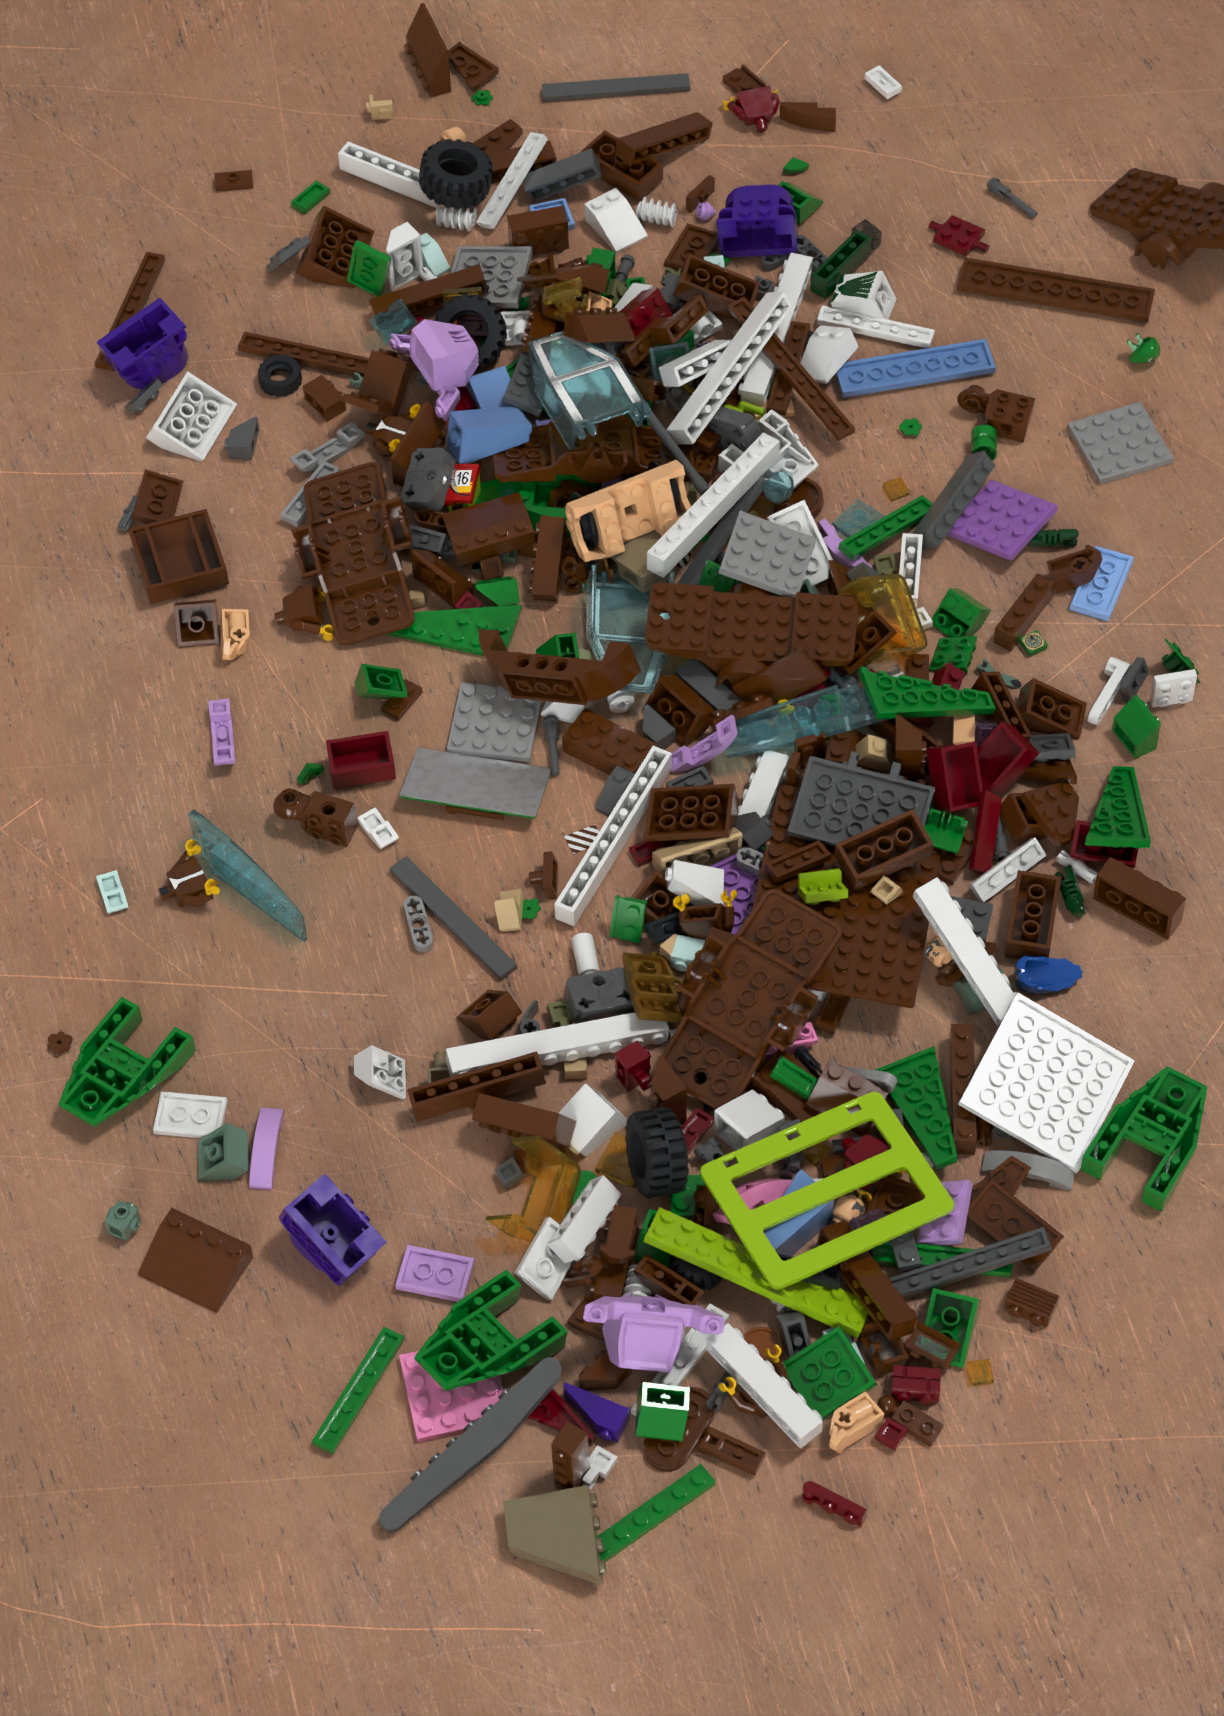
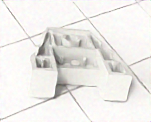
M771 409L758 421L761 433L764 432L780 440L779 458L760 478L766 479L768 482L766 486L793 490L819 467V464L808 449L803 447L798 435L794 434L790 429V424L787 420ZM731 444L719 454L717 470L721 473L726 471L744 452Z

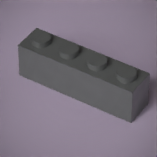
M591 148L529 172L524 178L525 192L532 203L599 178L602 176L599 160Z

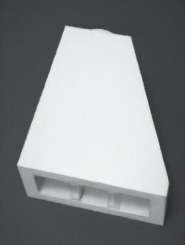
M674 860L670 868L667 867L665 872V880L668 881L667 890L678 896L680 895V897L687 894L690 897L689 903L694 906L723 904L721 894L724 891V869Z

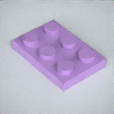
M970 1180L941 1182L954 1201V1209L950 1214L919 1228L917 1244L937 1246L962 1244L973 1188Z
M407 1245L396 1281V1289L458 1302L466 1295L475 1260L471 1257Z

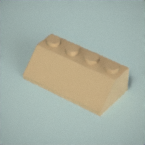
M733 827L730 837L691 839L680 841L667 848L661 847L652 852L653 867L665 876L667 867L670 868L674 860L711 866L736 854L742 848L743 835L741 831Z

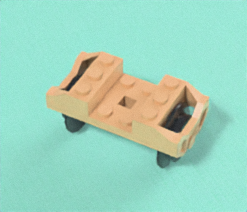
M677 460L661 466L657 462L651 461L648 465V471L584 497H581L577 492H573L570 496V502L566 503L565 513L567 517L566 525L571 533V539L578 556L585 563L590 560L603 559V557L609 558L624 552V542L654 530L663 536L691 507L684 485L685 472L683 465ZM676 505H678V507H679V509H680V511H681V513L678 514V515H677V513H676V510H677V506H676ZM585 542H587V544L591 546L593 549L588 550Z

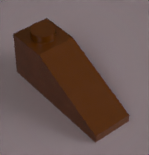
M646 1254L633 1271L654 1295L657 1294L667 1300L681 1304L700 1305L705 1291Z

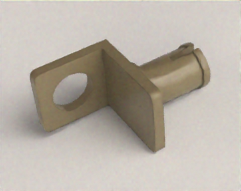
M439 1051L434 1053L435 1068H427L428 1083L450 1077L445 1051H441L442 1059L439 1057Z

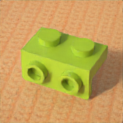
M840 869L798 874V894L805 903L816 905L821 901L838 902L841 899L848 898V889L842 883Z

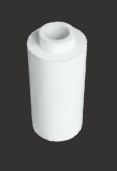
M579 933L573 936L571 941L578 976L600 971L593 936L590 933Z

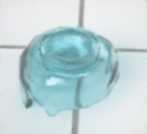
M783 471L772 472L769 479L765 480L763 484L764 496L776 503L788 500L794 491L793 478L790 474Z

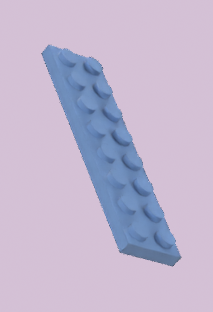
M981 339L847 361L835 375L842 398L991 374L996 372V366L987 340Z

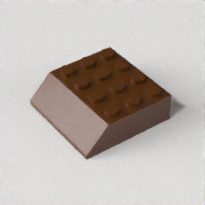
M207 509L128 529L150 604L229 584L227 569Z

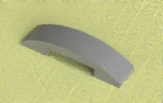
M351 422L337 430L335 438L310 452L307 449L300 451L290 457V461L302 472L316 470L323 461L331 464L348 453L361 441L365 433Z
M985 1152L981 1170L982 1174L989 1175L991 1171L1012 1155L1031 1167V1171L1026 1178L1049 1182V1187L1068 1191L1072 1189L1075 1172L1061 1162L1024 1152Z

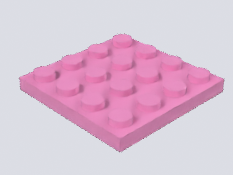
M418 1351L399 1355L418 1443L464 1433L463 1429L472 1420L476 1422L482 1416L481 1412L489 1404L494 1405L500 1400L498 1396L504 1391L500 1375L444 1391L414 1359Z

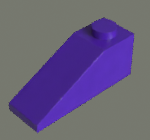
M565 1382L563 1385L564 1397L602 1439L618 1443L630 1420V1409Z

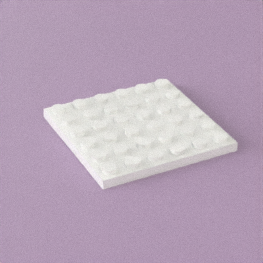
M1017 993L958 1105L1050 1159L1065 1164L1077 1173L1081 1167L1083 1155L1099 1132L1135 1060L1022 994Z

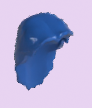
M1023 956L1017 961L1014 969L1015 983L1018 990L1034 994H1045L1069 989L1076 983V980L1083 977L1080 965H1074L1066 958Z

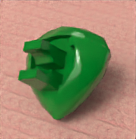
M1137 333L1135 336L1138 338V345L1132 343L1130 339L1126 340L1133 350L1130 354V362L1149 363L1160 356V345L1154 337L1142 339Z

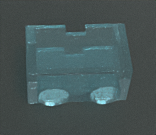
M401 298L388 306L390 310L384 314L381 311L369 320L386 345L389 344V339H391L390 333L403 334L418 324L412 312Z

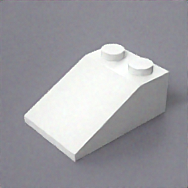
M616 188L584 204L585 220L616 254L648 238L646 231L627 199Z
M820 325L810 337L801 360V365L817 383L827 384L858 348L851 328Z

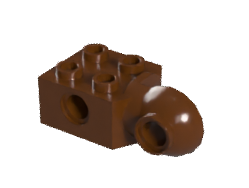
M971 385L959 393L957 402L960 407L971 413L985 414L983 425L994 427L997 431V437L1024 443L1033 414L1035 398L999 389L988 394L978 385Z
M291 788L283 790L274 800L273 809L278 817L286 820L294 819L300 821L301 828L315 839L330 841L334 845L348 847L357 829L353 802L314 791L311 795H306Z

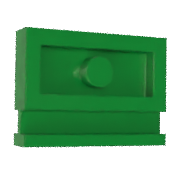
M616 895L610 937H618L620 940L641 943L647 901Z

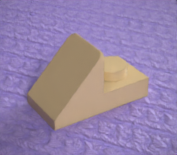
M521 889L500 892V900L494 901L500 932L522 929L524 893Z

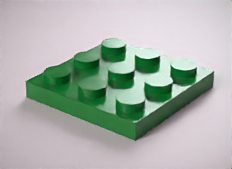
M840 1326L783 1362L788 1378L796 1391L804 1397L806 1405L811 1410H816L821 1415L823 1421L833 1415L837 1408L877 1386V1383Z

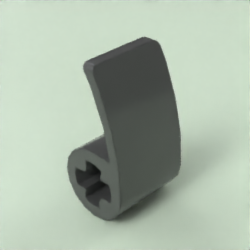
M537 1000L530 1004L522 1018L520 1025L521 1034L540 1031L539 1023L533 1019L539 1011Z

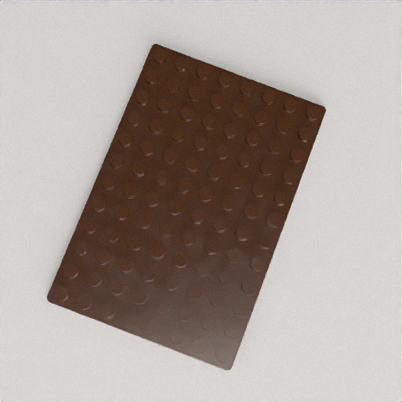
M780 784L771 820L773 825L770 827L774 835L766 843L752 910L766 891L777 889L840 926L842 937L812 986H809L808 989L913 1008L916 1001L929 925L928 919L913 898V894L916 889L937 878L942 849L933 847L932 855L914 863L913 867L907 866L887 875L886 877L897 884L903 892L886 905L870 892L879 880L854 890L834 855L835 847L823 844L831 853V859L802 873L840 869L842 883L848 889V898L841 899L838 902L821 901L816 905L805 903L798 894V874L776 883L764 869L765 863L813 843V841L787 835L801 787Z

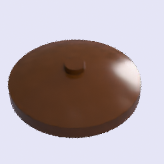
M809 478L803 480L793 490L765 486L748 511V514L768 520V516L805 500L813 519H815L824 505L823 493L820 486Z

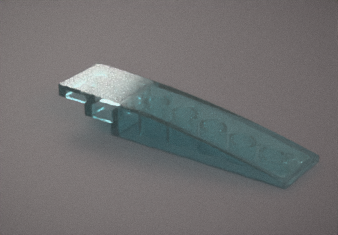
M859 683L842 689H838L837 685L770 706L735 720L738 734L724 751L727 758L755 754L793 746L795 739L812 734L818 736L822 731H824L826 737L887 719H876L865 688H860Z
M193 809L188 814L192 837L200 844L202 856L209 860L211 872L305 942L307 934L304 917L289 897L242 848L208 819Z

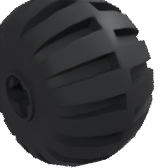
M672 1254L670 1256L669 1269L705 1292L706 1290L714 1289L723 1279V1277Z

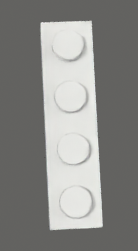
M1036 837L1031 838L969 884V887L978 901L985 902L1016 879L1018 870H1028L1047 855Z

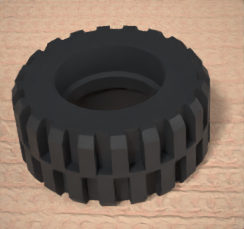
M446 139L444 142L441 140L436 142L435 145L432 144L423 153L419 171V185L427 198L434 200L435 204L444 205L445 208L449 209L450 207L455 209L464 207L467 209L472 207V205H478L489 194L493 174L492 161L488 158L489 156L485 151L482 152L479 146H474L471 142H462L460 139L456 141ZM450 173H458V174H461V175H463V176L453 175V174H450Z
M462 294L460 297H452V300L449 302H444L442 304L443 307L437 310L435 320L433 321L454 324L461 316L472 314L480 317L485 322L488 334L484 344L478 348L479 365L476 371L481 370L482 367L490 366L495 359L497 360L500 357L501 351L506 346L505 340H507L506 322L499 309L490 300L476 294Z
M666 1107L634 1112L629 1116L625 1129L626 1154L628 1156L631 1176L639 1193L647 1198L680 1193L686 1187L688 1181L689 1160L684 1132H682L680 1121L677 1120V1115Z

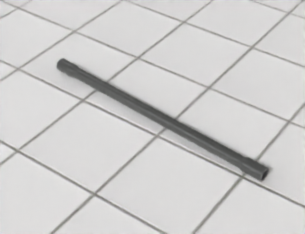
M603 342L590 343L591 347L611 356ZM607 367V368L610 370V372L613 374V376L616 378V376H615V374L613 373V371L611 370V368H610V367ZM639 394L642 401L634 404L675 460L683 465L684 472L702 496L710 488L709 485L698 474Z

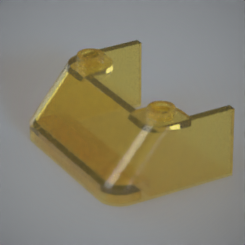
M895 573L857 577L838 590L839 595L854 593L861 606L875 609L897 632L894 637L876 652L875 656L863 663L864 667L890 664L916 654L927 647L928 642L907 582L902 575Z
M539 1136L512 1139V1143L527 1152L524 1159V1167L527 1173L533 1176L521 1216L518 1214L486 1217L487 1222L505 1234L530 1242L533 1241L546 1217H551L559 1225L570 1210L581 1176V1169L576 1161Z

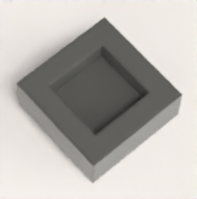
M511 1157L494 1169L506 1189H509L526 1177L514 1157Z

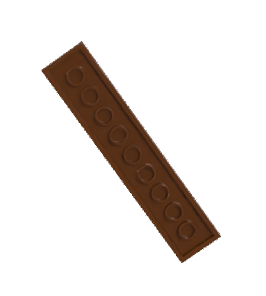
M967 257L964 258L957 285V290L1143 322L1149 321L1155 289Z

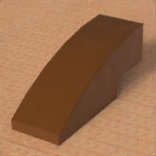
M780 102V119L811 130L835 132L836 108H817V102Z

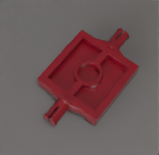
M952 215L942 225L933 220L929 224V228L938 231L933 237L934 243L964 256H967L970 251L976 248L987 252L989 249V244L980 241L985 235V229Z

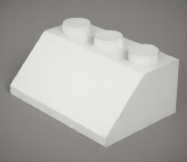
M408 222L391 230L386 254L391 257L388 274L390 290L394 292L420 278L418 272L420 269L423 271L424 269L420 234Z

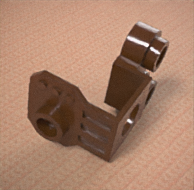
M573 557L564 558L561 562L562 570L565 574L570 575L565 580L566 589L570 593H577L581 590L582 584L587 583L586 577L605 573L608 584L612 587L611 581L614 580L612 568H608L607 559L603 557V559L590 560L585 563L582 559H579V562H577ZM590 561L598 562L599 566L595 571L587 569V564ZM572 562V565L566 566V563ZM576 580L575 584H569L570 581Z

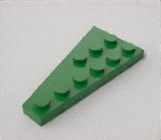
M522 605L414 612L415 621L410 627L387 635L484 656L479 643V629H493L499 631L508 651L522 611Z
M861 666L858 671L876 719L896 718V715H900L903 718L993 714L996 709L988 692L968 688L963 690L953 689L951 685L944 683L942 686L933 685L932 681L905 675H899L898 677L889 676L885 671L879 670L878 673L870 672L868 668Z
M1113 766L1107 785L1104 788L1103 796L1094 815L1093 823H1091L1089 833L1087 834L1085 845L1111 846L1115 848H1150L1151 839L1134 767Z
M935 1046L875 1069L876 1071L891 1073L897 1078L898 1082L893 1092L887 1095L896 1109H902L903 1120L935 1169L939 1170L956 1163L957 1153L951 1132Z

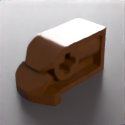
M1086 545L1084 550L1047 561L1051 580L1055 582L1054 588L1056 593L1085 585L1093 580L1103 559L1098 549L1091 545Z
M614 1205L606 1246L600 1245V1253L608 1262L624 1264L634 1258L635 1250L631 1249L637 1223V1208Z

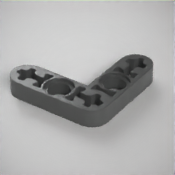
M798 235L797 254L805 256L808 254L816 255L813 258L812 271L814 272L827 257L807 237ZM790 254L761 256V267L766 271H773L784 265V261L789 259Z

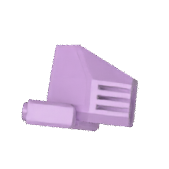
M424 319L412 329L411 335L390 333L391 339H389L392 350H397L399 354L410 355L432 390L437 391L439 397L436 400L435 412L438 418H443L446 422L449 412L453 411L460 400V391L457 387L466 386L479 365L478 349L463 326Z
M633 1292L620 1298L604 1296L585 1306L583 1316L586 1322L603 1323L602 1331L610 1362L619 1368L671 1372L683 1343L686 1327H691L701 1333L720 1335L723 1333L725 1319L722 1316L698 1305L681 1304L667 1300L655 1294V1297H633Z

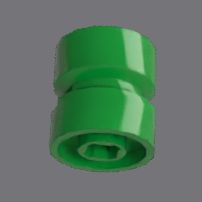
M989 425L976 426L971 431V454L985 451L993 461L997 457V431Z

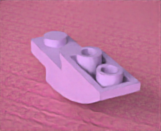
M826 519L818 521L819 532L834 561L850 569L861 562L867 564L863 555L853 561L838 549L839 543L844 540L838 537L834 526L830 525Z

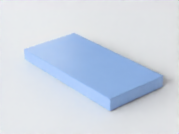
M1095 546L1094 548L1099 550L1103 558L1101 566L1091 582L1078 586L1069 610L1109 621L1133 564L1134 557Z

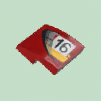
M455 464L444 505L455 506L456 503L473 504L480 473L479 464Z

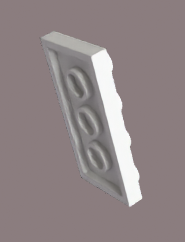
M805 500L768 516V521L817 538L804 580L808 578L814 586L827 580L828 560L833 559Z

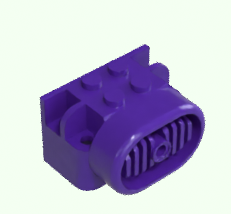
M773 184L738 187L728 194L725 208L720 210L716 220L720 254L723 257L797 254L798 229L796 212L793 208V198L786 189Z
M161 298L155 300L97 341L105 360L128 385L137 389H143L147 384L156 379H159L162 384L181 372L188 361V351L184 344L187 339L186 326Z
M326 1174L322 1175L286 1206L279 1216L281 1224L289 1232L290 1239L296 1249L312 1265L326 1273L338 1286H341L387 1243L369 1223V1217L363 1211L359 1212L354 1206L353 1199L348 1194H343Z

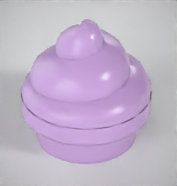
M704 201L697 205L696 217L702 221H707L716 214V210L709 202Z

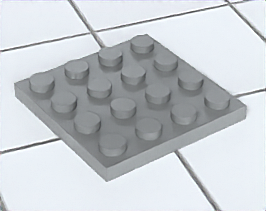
M458 246L451 273L480 264L489 292L480 297L490 300L497 308H519L525 284L517 282V277L527 275L533 253L532 247Z
M1141 402L1072 421L1067 425L1068 431L1099 485L1173 463V456Z
M740 511L718 573L783 597L796 598V592H800L817 538Z
M461 682L447 745V753L530 763L542 701L511 698L509 692L501 686Z

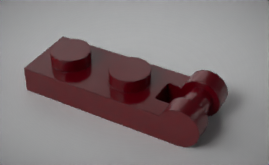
M807 1481L803 1484L802 1499L805 1503H816L830 1514L836 1513L843 1517L847 1523L857 1524L862 1527L866 1520V1508L813 1481Z

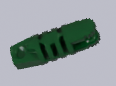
M1041 529L1026 546L1045 548V546L1047 548L1051 546H1076L1079 531L1077 529H1058V531L1056 529H1047V531Z
M1070 864L1064 867L1067 879L1059 871L1055 873V876L1061 877L1059 889L1061 890L1067 910L1071 911L1073 916L1080 918L1086 914L1083 905L1084 898L1074 869Z

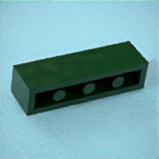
M855 230L811 274L810 291L826 299L836 289L841 275L852 274L871 255L872 238Z

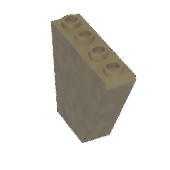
M655 530L624 542V552L606 558L609 569L612 568L614 573L643 593L649 591L654 584L664 582L676 574L675 567L664 578L647 570V552L662 537Z
M588 1485L503 1501L508 1547L514 1556L598 1585L604 1584L603 1575H607L605 1561L601 1560L600 1553L604 1552L602 1539L601 1537L598 1538L597 1530L601 1529L599 1516L595 1515L594 1509L598 1507L596 1493H592Z

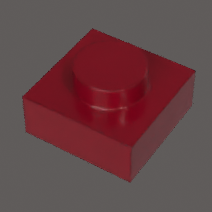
M467 591L454 605V608H480L483 606V603Z
M887 1417L876 1433L875 1440L896 1451L907 1435L908 1429Z

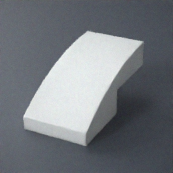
M376 807L357 818L363 830L380 849L399 839L388 821L385 822Z

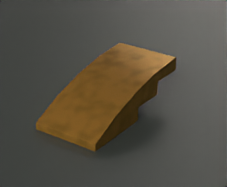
M623 952L622 960L627 988L637 1018L640 1020L680 1023L682 1014L677 1006L679 996L673 986L675 976L665 956Z

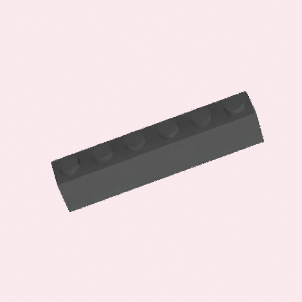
M985 451L967 455L912 534L923 535L922 550L938 547L995 467V464Z
M690 659L674 671L675 675L715 711L719 709L727 710L732 708V704L742 701L723 683L720 686H716V677L697 660ZM756 712L735 720L738 732L735 740H739L745 745L748 752L754 753L759 757L763 756L765 749L771 750L778 745V732Z

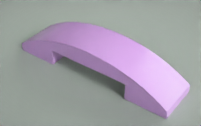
M229 698L208 701L214 765L236 763Z
M730 715L716 724V732L691 748L683 745L672 753L671 772L675 774L696 768L712 760L728 748L738 734L735 717Z
M261 1108L252 1150L249 1179L250 1189L272 1190L275 1174V1157L279 1131L282 1128L284 1109Z

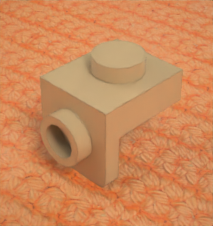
M369 94L370 101L366 102L367 113H371L372 120L394 118L392 100L373 101V94Z

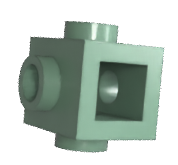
M118 1200L115 1206L109 1209L104 1223L107 1233L128 1241L133 1231H137L140 1227L141 1218L139 1210L134 1204Z

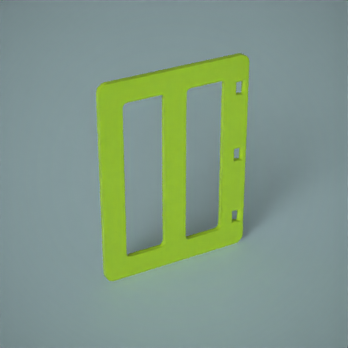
M878 1092L867 1093L708 1162L700 1169L702 1180L770 1287L776 1290L790 1286L948 1215L954 1209L953 1199L884 1097ZM858 1105L859 1111L850 1114L847 1110ZM868 1121L874 1122L891 1147L890 1150L753 1210L747 1207L732 1183L737 1178ZM797 1132L799 1136L789 1141L786 1137ZM732 1159H736L737 1164L728 1168L724 1164ZM900 1170L907 1171L925 1198L787 1261L780 1259L763 1232Z

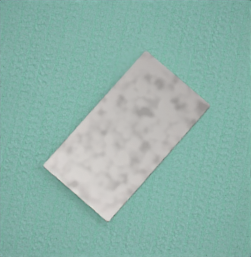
M417 748L401 789L400 798L535 819L551 774V768Z

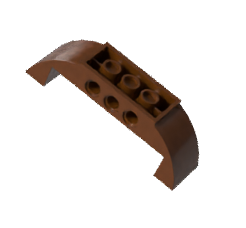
M479 629L481 650L498 684L509 692L511 698L586 705L587 702L602 699L621 690L641 672L629 643L610 641L602 661L576 657L568 658L508 652L499 631Z

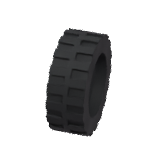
M280 354L270 356L259 365L258 378L260 388L270 396L285 397L297 391L302 384L300 364L298 365V361L294 360L291 356ZM276 371H287L290 374L289 378L282 381L272 380L270 375Z

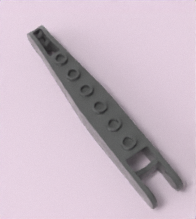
M551 1357L543 1359L513 1388L505 1389L498 1396L499 1401L494 1405L489 1404L481 1412L482 1416L476 1422L472 1420L463 1429L465 1432L459 1438L456 1436L446 1444L447 1449L441 1455L439 1452L436 1453L428 1461L430 1465L424 1471L419 1469L410 1478L412 1482L383 1508L379 1517L382 1529L390 1533L400 1530L409 1520L499 1450L557 1385L562 1371L560 1362Z

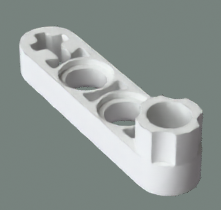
M1110 657L1104 673L1111 677L1092 707L1087 722L1096 726L1100 724L1119 692L1120 682L1125 678L1131 664Z

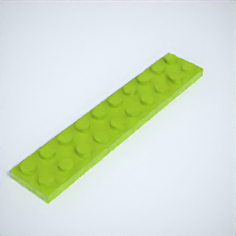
M659 1207L643 1242L833 1328L840 1326L844 1333L853 1337H859L868 1315L867 1310L858 1298L841 1288L835 1290L798 1281L780 1290L773 1289L743 1244Z

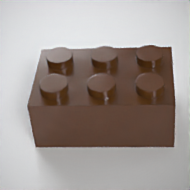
M563 206L507 216L509 246H531L532 255L569 249L568 221Z

